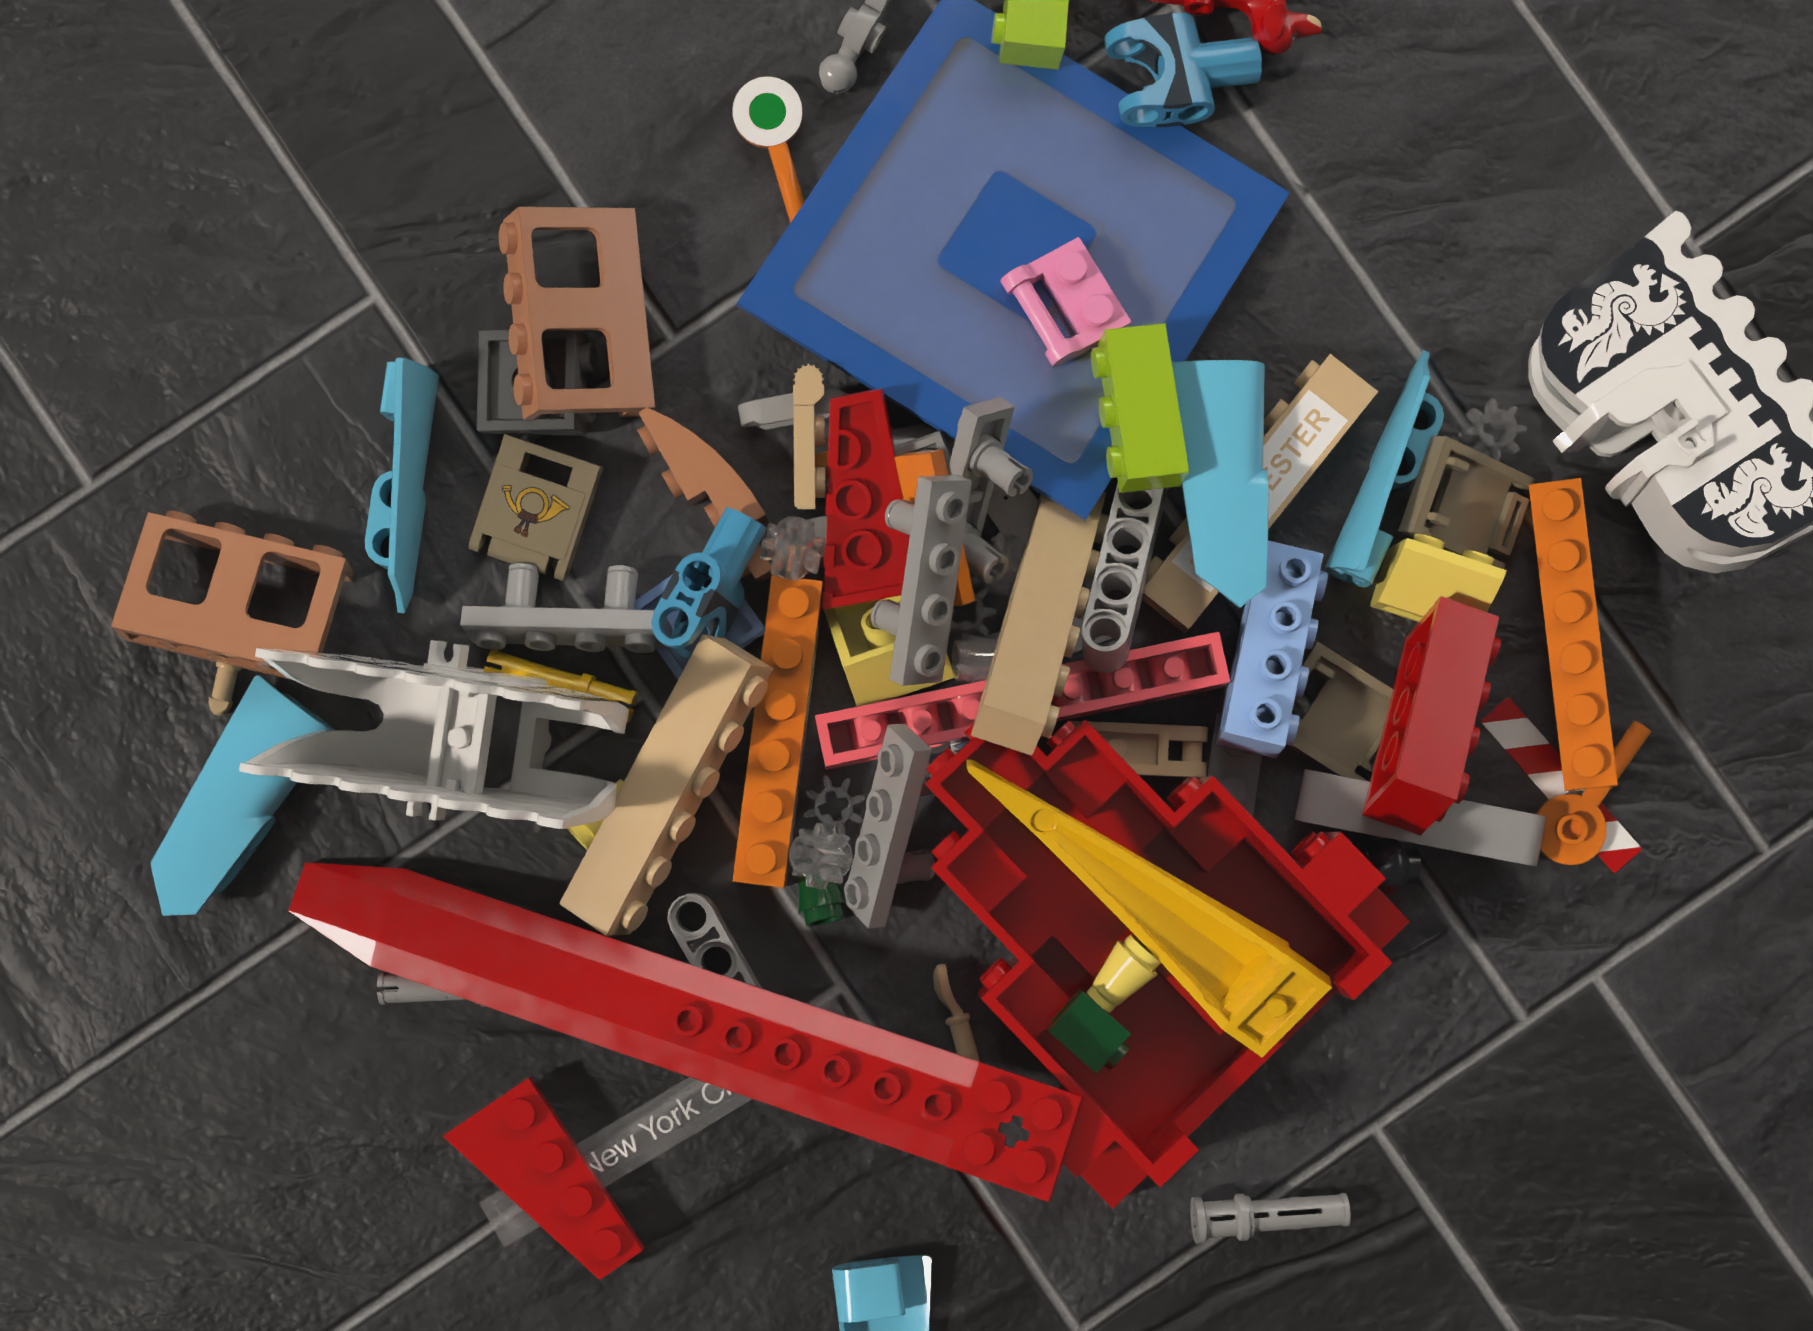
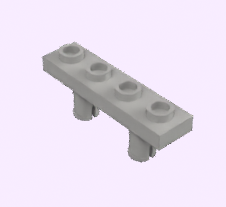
M1002 397L963 407L962 415L958 421V431L951 459L947 465L949 475H960L972 480L963 545L969 574L971 575V571H973L988 584L992 583V581L1000 580L1009 567L1008 557L1000 554L980 538L994 484H997L1009 496L1013 497L1016 496V493L1018 495L1024 493L1033 479L1032 469L1022 465L1004 451L1015 406Z
M960 475L918 476L915 503L904 499L902 501L898 499L893 500L885 512L886 525L891 529L910 535L901 602L899 604L890 599L878 601L872 609L871 622L874 627L896 636L889 680L902 686L942 682L972 484L971 479Z
M523 563L511 564L509 566L504 606H462L460 626L473 643L485 649L498 650L505 648L506 644H525L530 649L549 651L555 649V645H569L587 652H600L605 649V646L625 647L627 650L636 653H651L655 651V648H671L661 643L652 631L651 620L655 610H634L638 573L636 569L629 566L615 565L608 568L604 608L601 609L535 608L540 573H538L537 567ZM666 617L663 623V631L667 637L672 638L673 629Z
M906 724L887 725L883 745L878 753V764L871 792L866 800V812L860 835L855 844V855L851 871L844 887V897L847 906L868 929L886 926L896 884L919 880L929 881L935 873L930 867L935 863V860L931 853L927 854L928 850L922 848L916 851L905 852L919 797L933 794L925 785L932 778L926 770L930 765L928 763L932 749Z

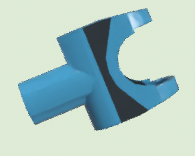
M1188 13L1152 15L1129 21L1113 28L1104 37L1106 54L1110 58L1124 59L1125 62L1142 65L1152 73L1156 81L1152 85L1143 87L1142 91L1127 95L1118 103L1121 120L1130 126L1171 127L1200 122L1211 116L1215 111L1211 88L1258 83L1261 77L1262 58L1257 40L1251 37L1200 43L1195 19Z
M725 508L702 553H693L681 560L656 606L651 624L655 637L667 647L674 648L682 657L689 660L693 652L686 650L685 647L692 644L705 627L710 636L720 638L726 636L743 604L745 595L740 579L767 530L764 525L735 509ZM673 611H679L674 623L672 638H669L663 631L664 620L668 614Z

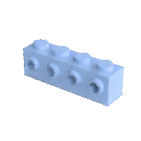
M1268 541L1267 588L1244 605L1229 677L1230 682L1227 687L1216 740L1217 745L1275 759L1286 744L1293 745L1299 725V716L1292 714L1295 696H1303L1309 674V667L1301 666L1305 648L1312 649L1318 630V620L1311 618L1314 601L1321 602L1328 579V573L1320 571L1323 553Z

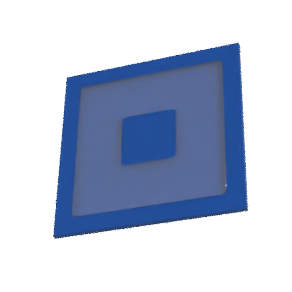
M940 0L738 300L737 307L870 389L883 388L885 398L938 431L941 430L943 434L953 440L956 439L958 421L964 406L1002 397L1015 406L1004 451L1022 465L1032 469L1033 479L1029 487L1086 521L1112 479L1109 476L1106 461L1107 447L1112 446L1110 429L1102 428L1100 422L1099 398L1104 397L1102 378L1095 379L1092 372V349L1053 368L1045 356V352L1048 350L1015 295L1007 294L1000 282L1001 278L1014 268L1027 265L1079 237L1132 321L1129 327L1166 323L1171 361H1185L1290 192L1180 125L1171 127H1135L1125 124L1121 120L1118 103L1129 94L1064 54L1058 70L999 63L1000 44L992 43L995 12L975 0ZM1040 280L1032 284L1065 339L1075 336L1042 281Z

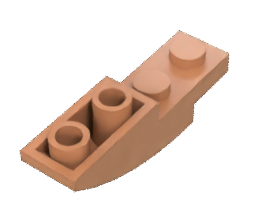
M645 408L638 412L645 425L637 429L651 456L661 452L670 469L661 474L676 500L685 495L693 507L701 501L710 498L712 503L705 506L704 509L714 527H716L726 507L735 509L761 524L769 521L751 490L735 470L712 447L693 432L667 416L650 408ZM758 545L742 577H745L752 573L758 584L776 574L760 545Z

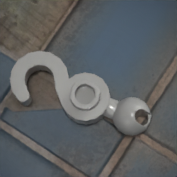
M865 0L859 11L851 7L846 13L837 34L844 37L839 52L826 57L819 66L821 83L828 92L837 94L846 92L855 84L857 79L856 60L865 50L873 53L887 27L881 24L880 21L889 0Z

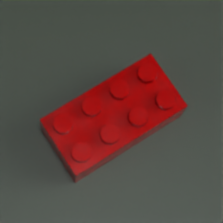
M1440 596L1406 637L1362 812L1363 816L1421 836L1435 821L1441 822L1448 808L1453 803H1461L1466 794L1470 779L1469 774L1464 773L1467 757L1470 758L1474 753L1480 737V728L1474 726L1477 712H1481L1484 708L1491 688V684L1485 681L1487 668L1493 665L1501 645V639L1495 637L1499 616Z

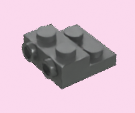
M509 330L479 331L478 432L483 434L533 433L537 436L587 435V423L595 421L596 413L541 414L533 420H523L522 406L517 405L514 398L513 386L514 379L518 375L517 355H513L509 348ZM580 330L544 331L541 339L547 385L552 389H587L588 373H594L597 368L598 358L595 344L588 342V335Z

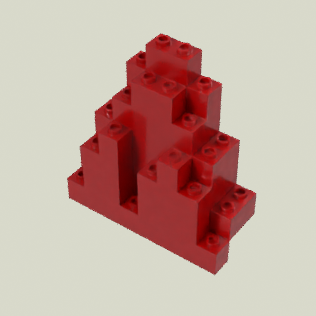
M1068 720L1046 741L1053 749L1047 756L1037 746L1033 755H1029L970 736L973 723L964 732L970 741L956 755L948 747L926 768L932 778L925 785L968 829L962 837L953 830L931 851L938 860L930 867L1015 956L1008 963L1002 957L994 962L980 976V982L984 986L978 993L987 1006L1060 1081L1061 1085L1058 1088L1084 1097L1063 1164L1076 1178L1081 1175L1103 1200L1114 1209L1148 1175L1159 1187H1162L1193 1157L1199 1149L1191 1142L1188 1136L1336 993L1355 1000L1392 964L1381 949L1410 921L1377 888L1386 878L1342 832H1320L1317 835L1315 832H1311L1291 851V854L1296 858L1294 860L1214 776L1200 779L1196 776L1193 778L1188 777L1167 797L1173 804L1169 807L1086 720L1082 721L1077 727ZM967 759L976 761L1289 942V947L1330 977L1332 988L1263 1057H1260L1222 1030L1161 963L1155 969L1158 973L1156 977L1119 1006H1116L1111 1013L1107 1012L1131 1033L1124 1041L1130 1048L1114 1068L1108 1070L1103 1066L1096 1074L1049 1033L1045 1027L1079 988L1088 995L1087 991L1093 985L1095 978L1117 941L1122 940L1124 942L1132 932L1033 832L968 772L966 766Z

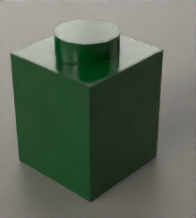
M1080 988L1045 1027L1049 1033L1096 1074L1103 1066L1108 1070L1114 1068L1130 1048L1124 1041L1131 1033Z

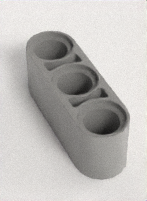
M689 893L678 897L668 910V923L689 963L708 970L704 962L707 950L714 946L722 947L727 950L731 957V967L727 973L722 975L762 988L713 901L702 893ZM687 902H696L705 909L706 922L697 931L685 928L680 921V910Z

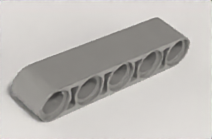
M1117 483L1082 624V656L1085 663L1091 669L1100 673H1110L1118 670L1125 664L1128 658L1168 488L1119 493ZM1142 501L1149 506L1143 509H1134L1129 507L1128 504ZM1124 545H1131L1136 547L1138 551L1132 554H1123L1118 552L1117 549ZM1120 590L1128 596L1120 600H1112L1105 595L1110 591ZM1100 636H1110L1115 638L1117 642L1111 646H1100L1094 640Z
M1304 769L1295 820L1530 866H1537L1547 816L1462 800L1460 804L1453 803L1448 808L1441 822L1435 821L1419 836L1362 815L1370 784L1369 781Z

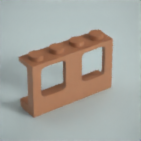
M517 207L500 225L499 247L502 254H507L508 273L504 278V297L506 303L512 305L513 324L510 326L508 339L511 353L517 355L518 375L514 379L513 390L516 404L522 406L523 420H533L541 414L618 412L619 418L639 417L638 412L641 410L655 408L635 208ZM532 231H591L595 235L600 272L599 287H541L535 278L531 239ZM558 330L601 331L607 341L610 386L608 388L596 389L550 388L545 379L542 333L544 331Z
M167 511L165 516L148 512L111 627L123 640L282 678L287 677L264 659L255 657L256 648L323 652L344 581L352 582L354 576L346 558H343V553L322 545H314L313 550L295 547L292 540L276 534H265L263 539L245 535L246 532L242 528L224 522H216L215 527L197 524V520L192 516L177 511ZM164 539L220 552L207 596L201 604L193 605L149 593L148 587ZM263 562L319 575L306 621L301 627L291 628L253 619L248 616L249 604Z

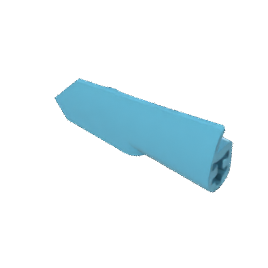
M1424 350L1405 382L1372 455L1369 471L1324 568L1330 575L1358 587H1367L1373 583L1393 539V536L1379 530L1390 491L1403 487L1418 476L1431 436L1438 435L1443 423V407L1438 399L1425 392L1430 380L1428 369L1430 353ZM1419 408L1425 412L1428 418V425L1425 430L1413 428ZM1404 456L1408 465L1407 473L1403 476H1398L1396 474Z
M400 357L396 358L395 362H387L380 413L386 419L394 422L393 469L382 474L374 483L365 535V550L375 563L388 569V576L396 595L397 613H405L413 595L426 506L423 484L439 375L424 365ZM390 491H391V507H390L389 504H388V495H389V492H390ZM389 536V558H383L381 544Z
M1248 360L1172 362L1189 466V474L1183 481L1182 487L1195 574L1240 608L1267 588L1269 487L1267 470H1263L1265 365L1261 362Z
M257 675L253 678L150 863L163 916L198 914L212 895L221 893L236 877L271 830L276 819L272 815L297 783L290 780V777L240 772V762L245 763L276 744L316 731L335 730L287 693L278 691L262 676Z
M930 1256L888 1257L834 1266L832 1273L840 1331H929L932 1262Z

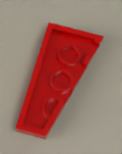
M883 388L837 396L830 399L827 464L829 473L828 493L826 494L827 526L826 544L824 546L825 579L822 610L902 595L910 535L889 528L885 522V512L888 505L893 500L898 499L902 501L903 495L894 458L897 455Z
M532 1076L443 1135L452 1146L599 1280L642 1252L645 1248Z

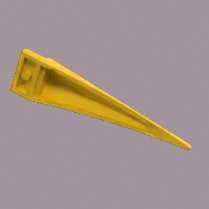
M967 759L966 766L968 772L1033 832L1131 930L1222 1030L1260 1057H1263L1332 988L1330 977L1289 947V942L976 761Z

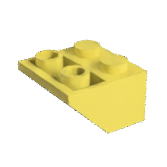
M1415 534L1413 540L1406 538L1387 550L1369 606L1419 622L1438 598L1443 596L1487 612L1504 580L1507 570L1492 566L1494 558L1483 553L1464 550L1461 556L1443 550L1445 543L1437 538Z

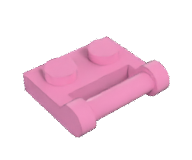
M1079 237L1027 265L1014 268L1000 280L1007 294L1015 295L1048 349L1045 352V356L1053 368L1097 346L1104 329L1129 327L1132 322ZM1040 280L1042 281L1075 336L1065 339L1032 284Z

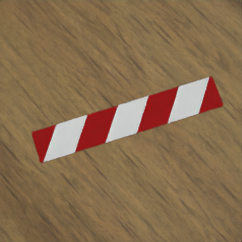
M1509 697L1504 699L1481 720V723L1548 799L1562 794L1582 795L1584 790H1564L1560 754ZM1601 802L1598 808L1605 818L1606 838L1597 855L1613 873H1616L1637 855L1642 848Z

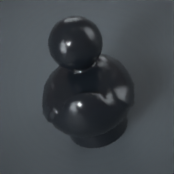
M1372 835L1360 845L1357 841L1347 838L1386 878L1377 887L1385 896L1397 893L1405 884H1413L1419 878L1421 859L1417 848L1413 844L1401 843L1399 840Z

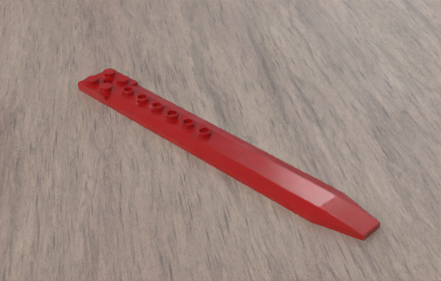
M305 862L288 910L373 968L925 1158L1047 1202L1052 1200L1084 1098L1072 1092L408 869ZM1015 1115L1023 1118L1022 1128L1030 1131L1027 1141L1018 1140L1013 1148L1006 1144L1007 1136L1001 1133L1000 1130L1002 1123H1011Z

